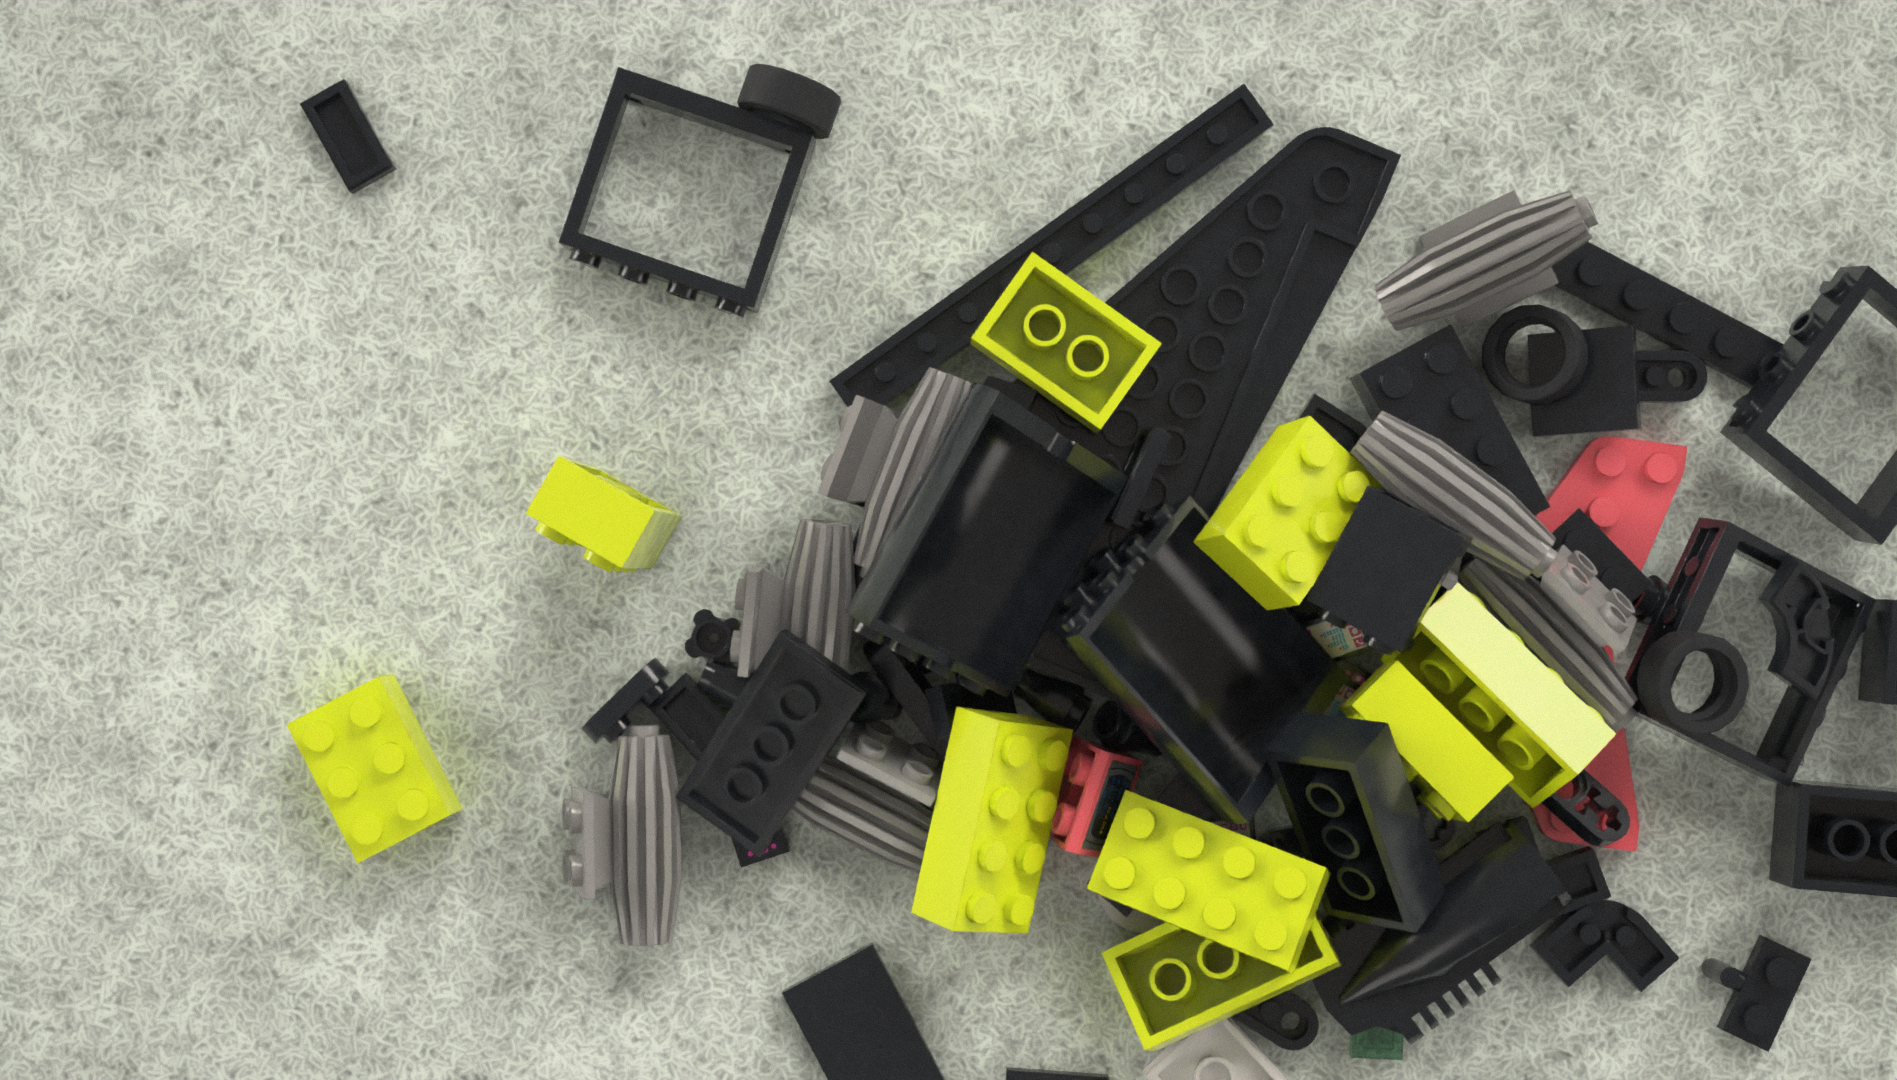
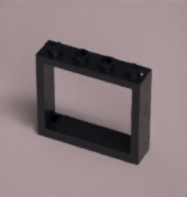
M618 67L559 243L567 250L572 251L570 260L582 263L587 267L598 269L600 262L603 261L620 267L618 276L629 281L647 286L650 277L668 283L666 292L682 299L695 302L697 294L716 299L714 308L724 313L744 317L745 311L748 310L758 314L816 144L814 132ZM629 100L790 154L745 288L583 234Z
M1869 265L1840 267L1830 281L1822 282L1819 289L1821 294L1811 308L1802 313L1792 323L1789 329L1790 337L1779 352L1771 355L1762 364L1759 370L1760 378L1749 393L1739 398L1733 404L1736 411L1720 433L1855 541L1882 545L1897 525V450L1860 501L1855 504L1767 432V429L1862 299L1897 328V289Z
M1699 517L1666 587L1662 603L1653 615L1624 677L1638 697L1632 707L1638 712L1637 717L1754 775L1790 787L1799 766L1803 765L1804 755L1816 729L1825 718L1826 708L1834 690L1847 671L1848 660L1860 635L1867 628L1865 624L1876 599L1801 560L1819 580L1830 604L1827 612L1830 638L1834 639L1832 662L1826 681L1816 700L1806 698L1790 686L1787 687L1756 756L1711 733L1696 735L1661 725L1647 714L1638 694L1637 675L1641 660L1651 645L1670 632L1686 629L1698 632L1734 553L1773 574L1776 573L1787 555L1793 556L1729 521ZM1686 656L1682 658L1674 670L1670 684L1671 688Z

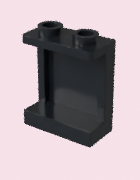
M1367 486L1306 600L1319 606L1320 608L1316 614L1330 624L1345 629L1349 623L1366 633L1363 641L1384 654L1392 655L1394 650L1400 653L1410 651L1415 643L1412 637L1457 557L1464 556L1473 538L1406 503L1380 487Z

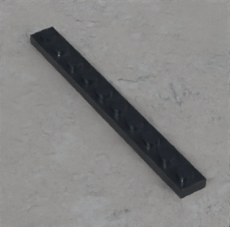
M1242 84L829 381L847 407L853 404L856 395L884 406L922 380L929 367L937 369L971 344V337L1032 252L1067 276L1273 127V122L1246 85Z

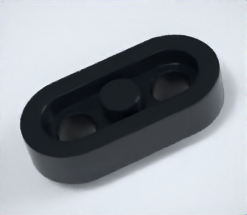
M1637 350L1640 403L1685 402L1696 398L1704 390L1707 383V369L1703 361L1696 354L1684 350ZM1673 368L1680 370L1683 374V382L1679 387L1673 386L1668 379V374Z
M657 658L652 659L608 700L581 729L595 744L603 738L610 744L613 743L633 723L627 715L639 703L642 702L646 708H649L668 690L669 686L665 683L664 679L670 672Z
M1290 990L1232 1016L1279 1047L1292 1051L1300 1050L1310 1045L1319 1029V1021L1314 1009L1306 1000ZM1290 1012L1298 1014L1299 1024L1296 1028L1287 1030L1282 1027L1281 1020L1285 1014Z

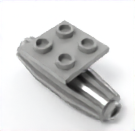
M1513 190L1419 236L1425 250L1375 284L1377 298L1389 323H1391L1396 331L1454 314L1457 315L1462 328L1558 284L1559 281L1551 266L1591 240L1593 237L1590 227L1599 224L1587 197L1583 195L1575 199L1571 190L1523 205L1516 191Z
M929 367L902 413L859 395L855 396L853 404L845 410L840 422L841 435L833 454L826 459L821 470L822 483L818 493L864 507L853 563L862 566L859 573L860 577L864 578L972 383Z
M1383 410L1350 451V454L1387 492L1472 537L1473 540L1466 552L1515 577L1524 580L1532 573L1539 578L1558 555V552L1551 548L1556 537L1510 490L1442 440ZM1462 557L1456 558L1442 583V586L1449 591L1457 584Z
M800 519L784 579L770 571V563L761 562L748 570L744 579H738L735 609L743 610V620L739 631H733L730 648V661L738 662L737 676L748 677L755 671L779 632L785 628L842 669L848 671L853 617L845 611L856 593L851 524L828 520Z
M1562 544L1556 550L1558 555L1553 563L1542 573L1541 582L1530 575L1526 579L1521 580L1476 556L1467 561L1459 570L1457 582L1468 592L1479 597L1484 603L1485 608L1506 629L1515 632L1522 639L1525 647L1546 667L1556 671L1563 679L1564 684L1579 699L1598 711L1604 722L1615 733L1623 729L1637 715L1638 712L1632 706L1638 697L1603 649V646L1609 645L1619 655L1627 648L1637 622V618L1633 615L1635 608L1622 592L1615 588L1609 591L1596 578L1595 575L1598 574L1596 567L1583 553L1578 550L1572 553Z
M881 721L855 723L837 758L830 755L827 756L793 810L812 825L877 859L920 874L934 810L931 805L938 792L944 762L940 760L941 758L930 746L922 743L911 745L895 736V731L890 726Z
M629 725L628 735L618 736L608 798L582 786L571 787V799H563L562 804L564 830H569V833L572 834V850H564L563 852L564 881H569L570 887L584 900L595 899V891L610 884L620 944L626 946H654L672 943L681 888V801L676 798L680 789L670 735H659V725Z

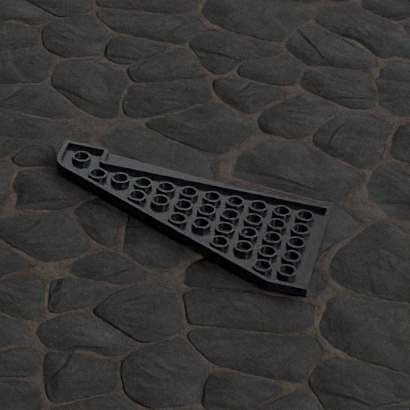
M1320 127L1308 130L1294 138L1105 302L1108 306L1162 344L1097 434L1040 393H1038L1030 412L1057 429L1056 432L1078 443L1121 473L1141 429L1144 427H1157L1172 435L1130 529H1120L1104 522L1069 587L1077 581H1082L1090 573L1085 566L1096 553L1105 547L1113 550L1125 538L1143 525L1142 519L1145 514L1163 500L1172 505L1190 495L1208 517H1212L1350 258L1359 246L1381 205L1401 154L1337 128ZM1018 378L1012 382L1031 388ZM860 525L853 540L854 553L856 549ZM855 564L856 591L863 580L859 576L862 566ZM1059 604L1026 664L1113 700L1054 634V623L1062 608Z

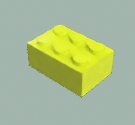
M1034 252L1027 258L971 337V345L1025 384L1037 390L1042 396L1096 434L1104 426L1162 344Z
M1307 416L1279 425L1193 542L1266 610L1300 605L1316 582L1367 486L1380 488L1382 486L1311 416Z
M1398 660L1381 665L1339 707L1347 716L1346 718L1389 724L1408 782L1412 781L1422 791L1416 797L1417 800L1438 820L1443 817L1446 821L1456 820L1469 823L1514 778Z
M394 674L378 676L286 724L357 863L378 854L463 809Z

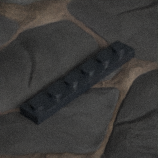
M1586 242L1551 266L1559 281L1554 286L1629 325L1636 326V329L1676 350H1684L1696 354L1706 366L1750 389L1760 378L1759 370L1762 364L1771 355L1779 352L1784 345L1590 242Z

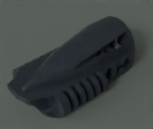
M1508 817L1502 818L1483 831V834L1476 836L1437 864L1446 893L1416 933L1353 920L1354 924L1347 929L1339 918L1325 916L1320 920L1334 940L1332 946L1342 966L1314 978L1312 982L1326 1010L1350 1035L1373 1027H1381L1402 1034L1408 1043L1412 1045L1425 1036L1413 1020V1016L1420 1013L1432 1030L1440 1024L1427 1006L1435 1001L1446 1018L1449 1019L1455 1013L1443 998L1444 994L1450 991L1462 1008L1466 1007L1471 1002L1458 984L1466 980L1475 994L1480 997L1486 991L1474 976V973L1481 969L1493 986L1501 982V979L1489 962L1573 903L1567 890L1550 866Z

